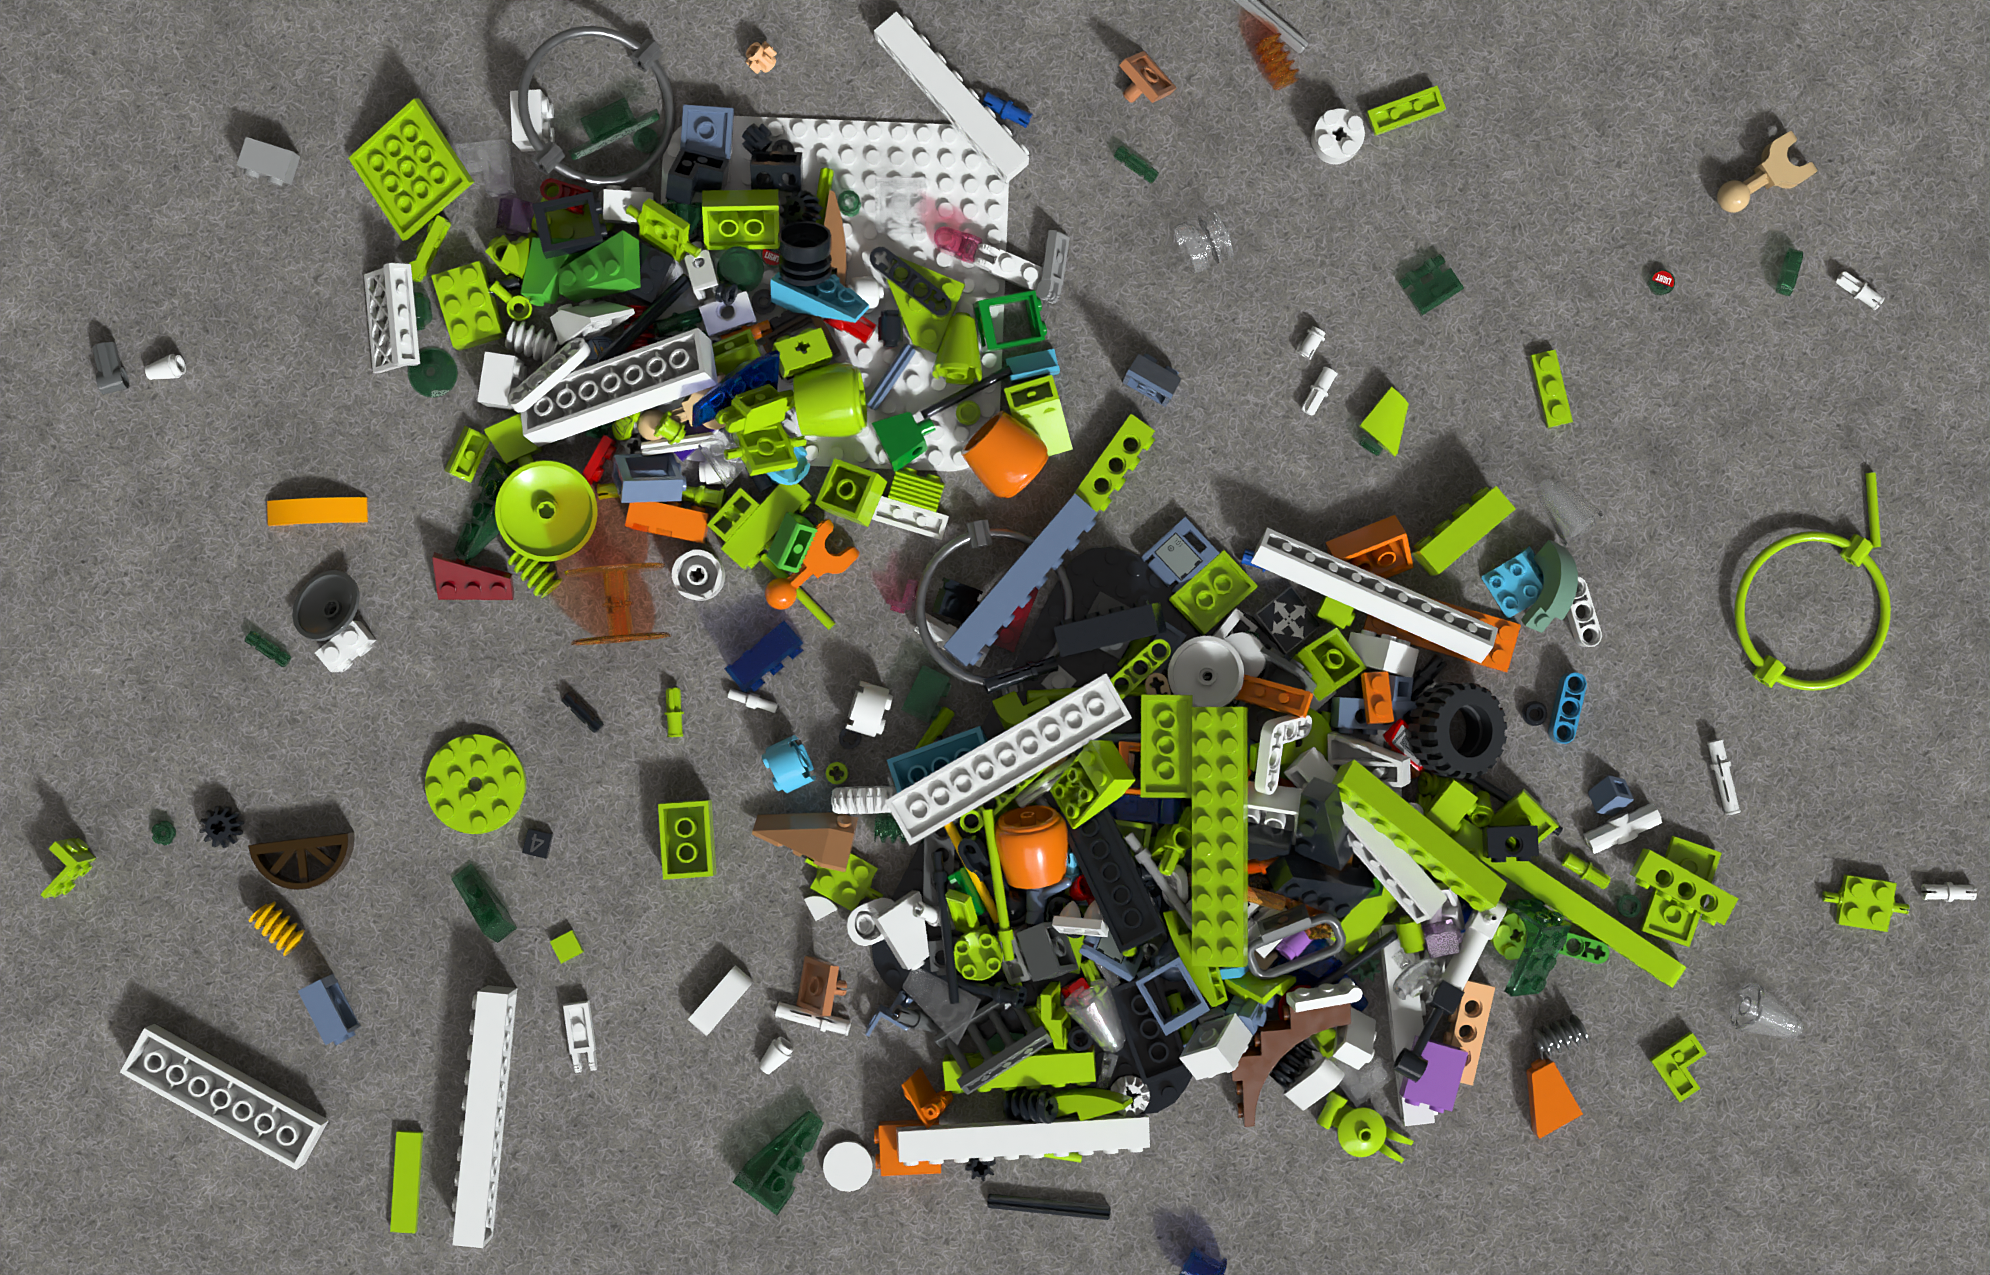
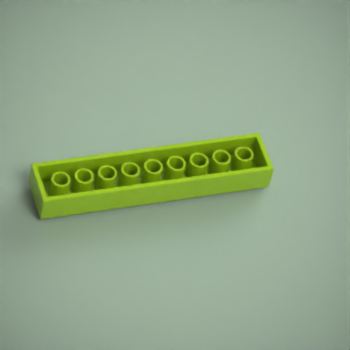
M1192 707V966L1245 967L1248 965V708Z

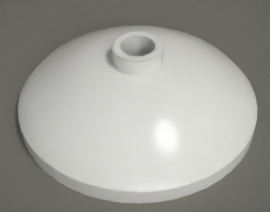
M1200 636L1186 641L1175 651L1168 667V681L1174 695H1193V707H1225L1236 698L1242 688L1244 666L1238 652L1228 642L1213 636ZM1211 673L1212 679L1205 681L1204 675Z

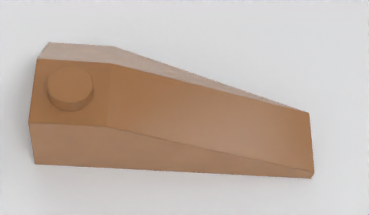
M835 812L757 815L752 835L778 847L784 845L792 849L793 854L799 857L803 854L814 859L813 863L820 867L846 872L854 843L858 817Z

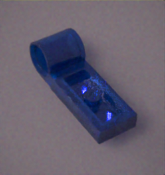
M1123 794L1108 806L1115 820L1178 824L1181 818L1182 798H1141V795Z

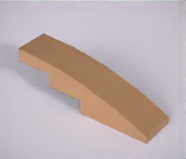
M829 190L824 226L830 230L832 235L831 266L832 271L837 272L836 276L840 278V283L846 287L847 246L843 220L835 192Z

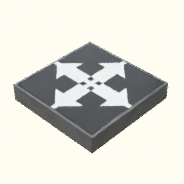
M1292 586L1253 615L1283 655L1287 654L1322 626Z

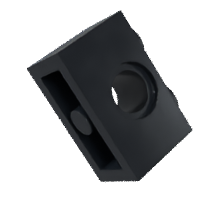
M1537 825L1482 827L1483 857L1491 858L1492 863L1506 862V857H1516V861H1532L1531 856H1539ZM1509 837H1513L1516 845L1514 849L1508 851L1505 847V842Z

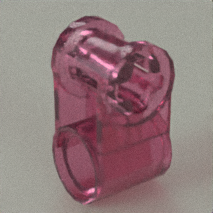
M945 226L936 230L933 240L934 247L939 252L970 264L974 263L978 245L983 242L981 238ZM941 234H947L951 237L952 242L946 246L941 245L937 238ZM968 244H971L968 253H966Z

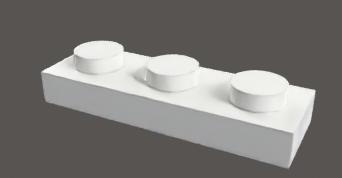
M881 496L872 520L942 540L949 516Z

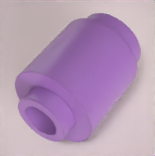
M1309 928L1283 938L1276 946V949L1289 961L1294 957L1298 958L1313 941L1311 936L1313 932Z

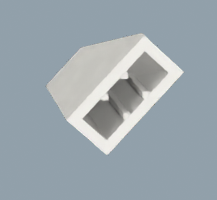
M914 890L872 917V920L901 967L907 970L912 969V971L924 965V959L929 957L925 920L914 917L912 913L914 905L917 902H922L920 892Z

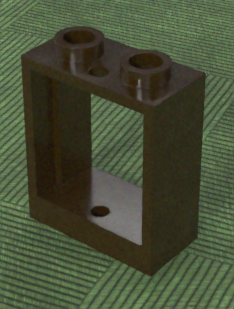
M804 314L764 336L766 344L763 347L769 358H772V349L777 339L787 336L813 322L816 329L822 328L832 352L831 361L842 354L820 316ZM776 366L775 369L778 375L780 376L781 380H783L778 366ZM794 375L786 378L789 384L793 382Z

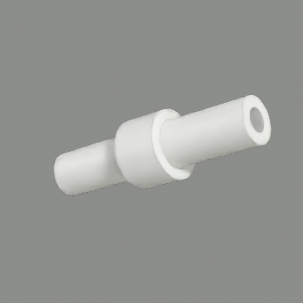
M731 688L728 694V698L745 703L746 707L753 709L758 707L775 713L778 707L777 703L762 699L760 695L752 692L747 694Z

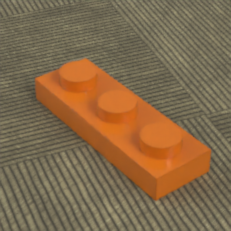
M1244 674L1242 688L1235 700L1306 719L1313 694L1309 691Z

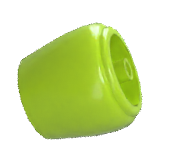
M848 362L834 363L794 375L795 409L802 435L849 437L861 433L867 427L865 389L858 367Z

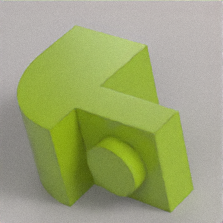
M1015 691L992 701L996 714L1006 730L1050 706L1046 696L1023 706Z

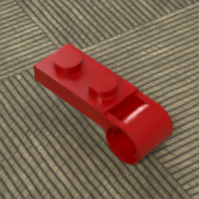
M605 435L602 437L582 473L590 485L594 481L598 482L604 473L602 466L606 459L609 461L612 459L617 449L614 446L616 441Z

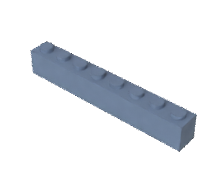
M1074 494L943 645V648L963 666L966 667L969 663L973 666L983 655L979 651L984 645L987 644L990 647L999 635L996 631L1002 625L1006 628L1015 618V615L1012 614L1018 606L1023 608L1032 598L1029 593L1033 588L1036 587L1039 590L1048 578L1045 574L1051 568L1055 571L1064 561V558L1061 557L1067 549L1071 552L1081 540L1077 537L1084 530L1088 533L1097 521L1094 517L1098 513L1079 496Z

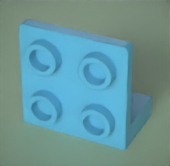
M1530 546L1482 576V580L1507 618L1533 605L1543 589V571L1533 559L1536 555Z

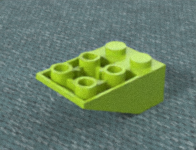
M1052 375L1004 389L1010 415L1033 430L1045 442L1049 456L1073 450Z
M1090 740L1051 787L1050 792L1072 829H1076L1120 798L1136 779L1112 741Z

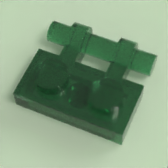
M1441 254L1433 259L1430 257L1424 261V265L1415 271L1410 270L1405 274L1404 278L1398 281L1402 289L1410 285L1414 287L1415 291L1409 294L1408 298L1421 317L1464 289L1451 268L1443 273L1440 270L1439 266L1445 263V259ZM1431 273L1434 279L1423 285L1420 279Z

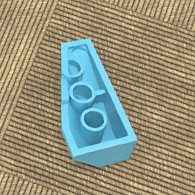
M779 272L771 279V302L792 312L856 323L869 309V304L851 288L844 287L840 283V278L835 274L831 275L824 283L815 286L792 285L785 282L780 277Z

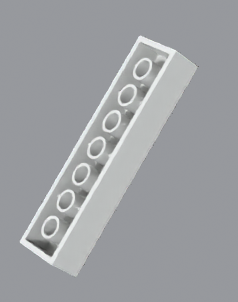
M699 328L569 373L529 409L521 412L523 436L540 447L718 385L712 341Z
M156 1024L143 1029L120 1071L123 1075L295 1170L306 1163L329 1121Z

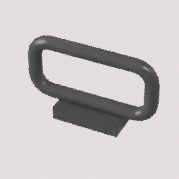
M1305 903L1257 921L1261 936L1248 943V967L1255 977L1268 980L1333 956L1345 946L1346 936L1344 930L1334 915L1321 913L1310 917ZM1327 923L1331 926L1336 938L1334 944L1271 969L1263 970L1259 967L1254 956L1256 949L1319 924Z

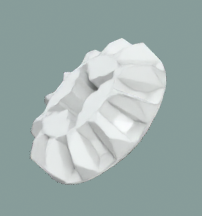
M1121 1077L1115 1081L1110 1091L1126 1095V1087L1128 1086L1132 1093L1139 1095L1133 1098L1134 1106L1130 1104L1125 1109L1117 1112L1124 1116H1136L1144 1111L1149 1103V1089L1138 1077Z

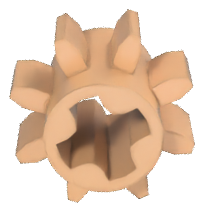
M766 41L762 45L755 42L747 49L746 57L748 59L745 62L756 74L760 70L766 73L774 67L776 63L774 56L777 52Z

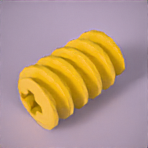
M274 901L259 908L249 918L248 922L257 920L254 925L255 929L264 927L261 934L263 936L271 934L269 942L274 943L278 941L276 949L282 950L285 948L283 956H286L302 941L305 930L302 929L295 932L294 930L298 923L295 922L288 925L290 916L281 918L283 909L274 911L273 909L276 905Z

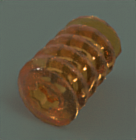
M1282 33L1272 34L1255 44V46H1258L1255 49V54L1262 55L1259 59L1261 64H1267L1264 67V72L1271 73L1268 76V80L1275 82L1272 86L1275 91L1281 90L1300 79L1295 78V75L1300 71L1299 68H1290L1295 60H1286V57L1291 53L1290 50H1281L1286 45V41L1277 42Z

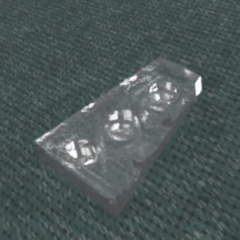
M920 968L913 971L911 969L902 987L951 1040L958 1045L981 1000L958 988L960 1003L950 1004L947 982Z

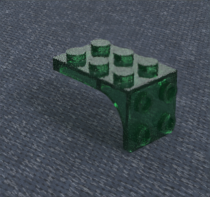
M1537 898L1507 901L1506 907L1516 913L1523 921L1527 939L1523 952L1504 992L1511 997L1538 994L1546 986L1547 976L1556 965V957L1560 949L1566 944V936L1572 924L1564 920L1565 917L1561 913L1546 908L1545 903Z

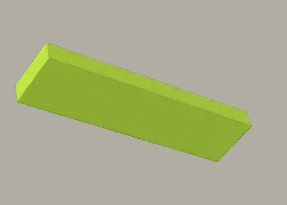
M398 1130L396 1132L390 1232H417L423 1132Z

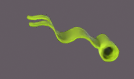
M1331 1090L1326 1097L1327 1103L1316 1121L1317 1124L1328 1130L1331 1125L1338 1128L1342 1117L1353 1109L1346 1105L1348 1099ZM1386 1126L1387 1138L1412 1146L1413 1140L1402 1136ZM1364 1131L1361 1134V1138H1366L1368 1131ZM1384 1143L1378 1150L1400 1163L1404 1161V1158Z

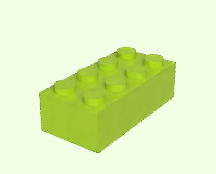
M1486 486L1483 489H1479L1470 497L1473 500L1470 504L1467 502L1459 506L1451 513L1454 516L1451 520H1443L1433 528L1435 534L1423 537L1414 545L1416 550L1411 554L1430 576L1440 574L1516 509L1497 486L1492 488Z

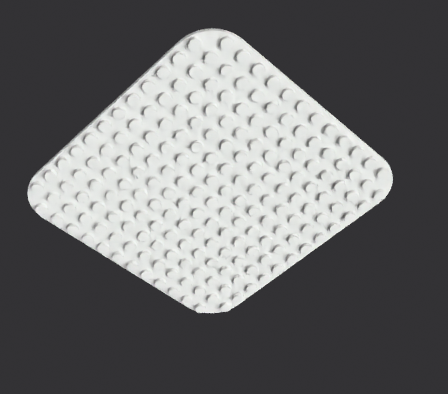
M734 116L731 160L729 163L727 185L724 190H751V154L742 145L745 141L742 138V134L753 123L758 127L763 123L771 131L772 135L769 138L773 141L766 151H772V146L776 141L785 139L792 143L795 152H802L803 191H809L816 196L820 169L830 168L834 171L831 191L835 192L844 226L847 246L846 284H849L850 280L854 277L873 276L878 284L883 286L884 295L883 299H879L878 306L868 309L862 315L877 325L867 344L845 331L841 332L824 322L842 354L830 361L829 364L848 362L858 367L862 375L867 400L904 344H909L916 350V353L879 408L873 410L867 406V427L861 433L849 437L805 436L806 446L802 447L807 452L806 459L808 464L810 463V466L831 467L834 458L861 468L893 469L875 435L871 423L905 412H911L916 423L924 420L920 411L969 385L946 383V378L939 376V380L936 379L932 372L937 354L913 345L904 321L903 342L898 343V347H883V343L878 342V317H881V311H899L887 279L872 267L870 254L877 247H885L896 256L965 284L953 316L958 312H965L975 319L973 303L1005 295V280L989 274V271L974 265L973 262L975 258H982L993 264L995 257L979 250V246L982 243L998 250L1006 251L1009 182L1006 184L952 124ZM680 126L673 133L671 141L663 154L661 205L690 224L688 239L690 240L697 234L696 226L703 223L702 193L696 192L690 205L665 199L668 172L680 151L682 126ZM782 146L783 149L779 147L777 150L788 152L787 146ZM778 191L779 230L785 226L783 224L784 219L780 216L784 211L781 204L787 202L785 196H792V192ZM763 249L709 250L720 282L726 280L730 284H736L738 290L742 292L747 291L750 300H752V296L758 290L767 289L771 291V279L779 272L780 264L774 266L767 264L763 260ZM883 253L881 256L877 254L875 256L877 259L876 264L884 263L888 266L885 272L889 273L892 265L886 261V254ZM685 259L680 263L675 260L676 266L663 292L682 274H686L689 277ZM832 271V274H831V275H833V274L836 275L837 272H836V271ZM692 285L656 319L655 338L659 335H679L699 328L709 337L699 309L701 304L693 291ZM765 297L759 300V303L763 306L769 302ZM776 304L775 309L769 314L763 315L756 311L755 314L758 323L776 316L778 318L781 317V313L787 311V309ZM1004 305L989 307L996 342H1003ZM726 307L722 311V317L725 319H729L734 315V308ZM975 319L983 379L1002 369V350L982 353ZM813 322L787 336L791 338L800 335L799 333L807 328H813L814 330L816 328ZM764 337L757 339L756 341L761 349L765 365L740 375L741 379L750 388L763 381L772 379L777 383L778 392L786 390L794 392L793 382L789 384L786 378L781 380L775 369L777 363L774 356L769 358L763 347L766 344ZM732 380L725 382L722 388L714 391L712 393V398L715 395H717ZM1001 381L930 417L936 431L923 436L928 449L904 467L923 471H959L969 468L970 466L961 455V452L972 436L991 417L1000 412ZM691 394L655 406V408L664 413L682 406V401L686 397L691 396ZM966 400L977 403L981 411L979 420L969 426L961 424L956 417L957 406ZM794 407L785 413L784 421H781L784 431L791 438L802 436ZM717 430L714 433L715 445L697 448L687 460L705 462L706 459H725L724 450L729 449L730 444L724 434ZM740 458L730 459L731 463H742Z

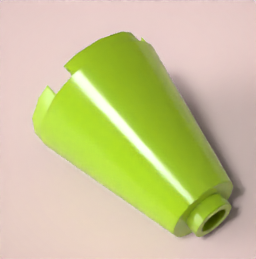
M958 312L950 317L933 366L932 375L939 380V376L946 378V383L958 385L974 384V379H978V382L981 381L982 367L975 319L970 317V314Z

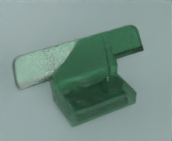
M624 97L580 118L590 141L569 150L568 153L572 160H577L656 122L660 118V114L656 108L635 118Z

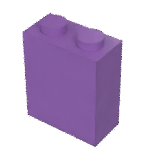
M1415 1035L1411 1050H1413L1419 1036ZM1429 1039L1421 1055L1424 1059L1428 1060L1424 1074L1416 1083L1404 1076L1399 1094L1405 1098L1404 1102L1414 1106L1424 1103L1430 1105L1429 1109L1435 1112L1444 1113V1110L1452 1111L1468 1052L1462 1048Z

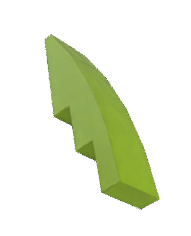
M1173 908L1164 912L1163 914L1173 943L1198 989L1212 1007L1227 1001L1219 967L1192 966V931L1176 909Z

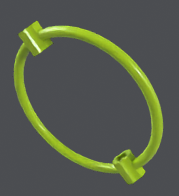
M1821 531L1799 532L1773 542L1753 559L1739 583L1735 599L1734 616L1740 643L1749 659L1757 667L1752 674L1757 681L1769 688H1772L1775 682L1794 689L1824 690L1839 686L1855 678L1876 658L1888 633L1891 605L1886 581L1875 561L1868 555L1873 548L1870 541L1858 534H1853L1850 540L1842 536ZM1807 541H1821L1843 548L1839 555L1846 562L1855 567H1859L1863 563L1875 582L1880 600L1878 629L1866 654L1853 667L1840 675L1815 681L1795 679L1782 674L1786 667L1770 655H1766L1762 659L1750 640L1745 622L1746 596L1751 581L1758 569L1779 550Z

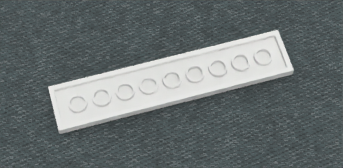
M1104 674L890 797L885 802L909 845H912L1083 747L1090 740H1095L1130 720L1132 717L1107 674Z

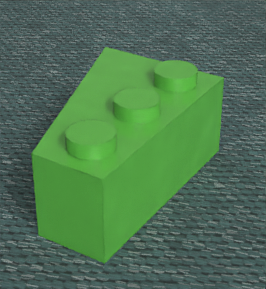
M622 230L559 269V294L577 303L640 288L639 240Z

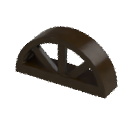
M354 832L257 843L248 845L254 865L267 880L283 888L302 890L327 883L340 874L351 858L355 835ZM341 845L336 862L317 847ZM296 850L300 881L289 879L279 873ZM306 850L330 868L326 874L313 881H309ZM285 851L272 867L265 853Z

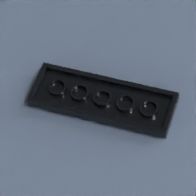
M1109 806L1076 829H1072L1065 815L1061 812L1060 814L1067 826L1069 845L1119 952L1124 953L1167 931Z

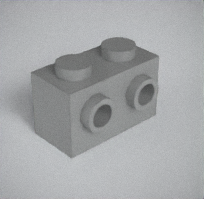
M245 137L237 166L244 170L243 174L258 179L259 175L267 177V182L274 185L282 186L283 183L292 185L300 156L293 151Z

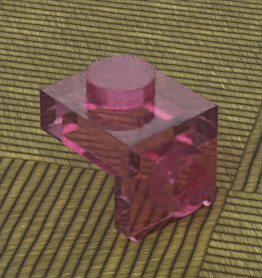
M908 579L902 602L887 599L886 604L891 605L890 610L904 614L905 609L911 611L913 601L916 599L919 582Z

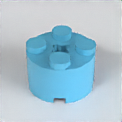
M792 735L767 747L766 753L762 754L765 766L771 768L774 775L772 782L777 791L783 789L786 793H789L816 779V775L811 776L810 771L814 770L812 761L804 745L798 746L795 740L799 739L796 735Z

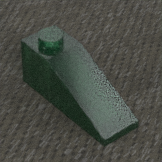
M472 864L468 865L451 879L485 936L499 943L517 929L505 906Z

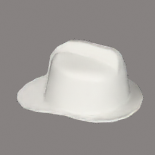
M879 898L854 909L847 919V932L852 941L858 945L868 946L883 940L884 937L872 920V917L893 904L894 901L888 898Z

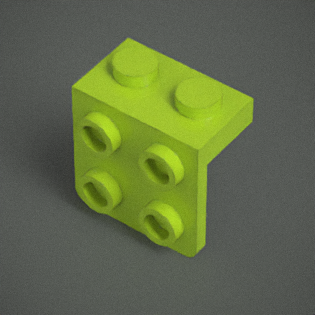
M74 837L55 841L50 846L49 850L66 867L41 893L44 899L49 897L55 898L61 894L66 895L75 887L74 881L79 875L83 877L92 869L91 863L96 857L87 850L89 847L83 840Z

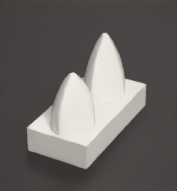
M1096 900L1089 905L1084 918H1081L1080 910L1074 901H1071L1063 908L1060 916L1053 917L1052 926L1059 933L1108 937L1109 928L1105 924Z

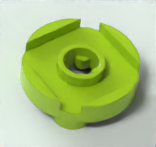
M1520 909L1507 910L1493 938L1490 940L1491 944L1499 954L1508 960L1523 958L1539 948L1541 944V939L1539 938L1541 935L1540 925L1528 912L1521 911ZM1517 929L1520 935L1515 939H1510V936L1513 935V930Z

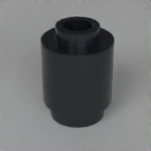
M881 311V317H878V342L883 343V347H898V343L903 342V317H901V311Z

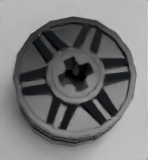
M808 221L794 222L780 229L778 233L780 277L785 282L796 286H815L828 280L832 274V257L830 255L832 235L830 230L822 224Z

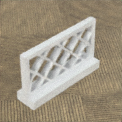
M384 264V268L364 274L373 373H382L407 365L415 366L420 364L411 264ZM374 279L377 281V285H376V288H375V289H374ZM383 290H384V291H385V295H384V298L382 299V298H381V294H382V292H383ZM377 304L380 307L378 313L376 311ZM385 315L388 317L386 324L383 323ZM379 330L382 331V334H381V336H380V339H379ZM387 340L390 342L388 349L385 347ZM383 354L384 359L381 364V355Z

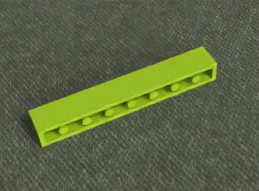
M1355 759L1340 766L1332 784L1338 785L1342 802L1351 807L1358 816L1366 819L1378 832L1383 833L1392 840L1395 846L1408 853L1416 863L1429 870L1435 878L1444 882L1451 888L1453 893L1460 895L1470 903L1473 909L1484 912L1496 907L1507 885L1503 879Z
M1449 778L1424 809V816L1448 836L1450 833L1454 835L1461 827L1462 823L1460 821L1465 814L1470 815L1475 810L1478 804L1476 802L1478 797L1456 779ZM1418 864L1424 869V872L1427 870L1424 866ZM1374 874L1371 877L1377 889L1353 908L1348 915L1342 919L1338 918L1346 936V943L1343 948L1351 955H1354L1356 951L1361 952L1368 943V936L1372 931L1376 933L1381 928L1384 922L1382 920L1387 912L1392 913L1399 904ZM1330 928L1327 932L1328 936L1335 942V935L1332 928Z

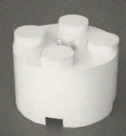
M1333 109L1323 114L1311 135V144L1317 156L1329 164H1341L1353 158L1364 141L1363 121L1355 113L1346 109ZM1336 132L1340 133V141L1336 140V136L1334 135Z
M692 550L684 553L675 561L672 568V580L676 589L684 597L696 601H704L713 598L720 592L725 582V570L721 561L713 554L703 550ZM702 569L701 573L704 574V578L696 582L697 578L693 577V573L699 572Z
M859 681L858 685L862 686L861 691H855L848 714L852 722L851 724L846 723L845 728L875 737L876 733L882 734L886 720L882 716L885 709H890L893 696L889 694V689Z

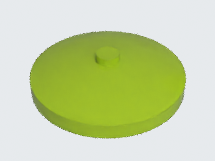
M551 460L531 462L511 473L502 484L495 505L496 522L503 539L517 553L536 561H557L575 554L590 539L598 516L596 497L586 478L571 466Z

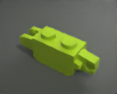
M770 384L736 395L730 407L717 412L715 420L721 425L726 423L725 429L728 433L740 431L745 435L784 421L785 413L795 407L794 392L792 390L778 392Z

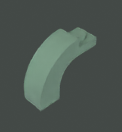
M1548 540L1533 558L1543 571L1544 585L1537 601L1521 619L1525 626L1541 633L1555 617L1561 620L1564 619L1573 604L1578 586V571L1573 556L1566 547L1551 540Z

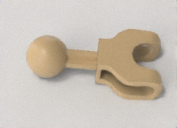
M1793 131L1784 134L1764 148L1761 155V163L1754 168L1756 174L1743 182L1732 180L1720 187L1717 201L1723 210L1731 213L1739 212L1748 205L1750 194L1765 186L1766 189L1773 186L1793 188L1818 171L1812 162L1800 167L1789 162L1787 157L1788 148L1797 141Z
M723 372L717 373L718 385L695 392L691 396L686 397L682 401L681 407L670 410L672 413L670 417L678 423L689 420L691 426L702 424L714 430L725 427L726 423L721 425L715 420L716 415L714 414L713 407L716 404L712 398V393L722 388L725 382H727L725 374ZM658 409L644 411L637 422L638 431L641 436L650 441L664 438L661 435L655 437L653 434L656 426L661 425L660 420L665 413Z

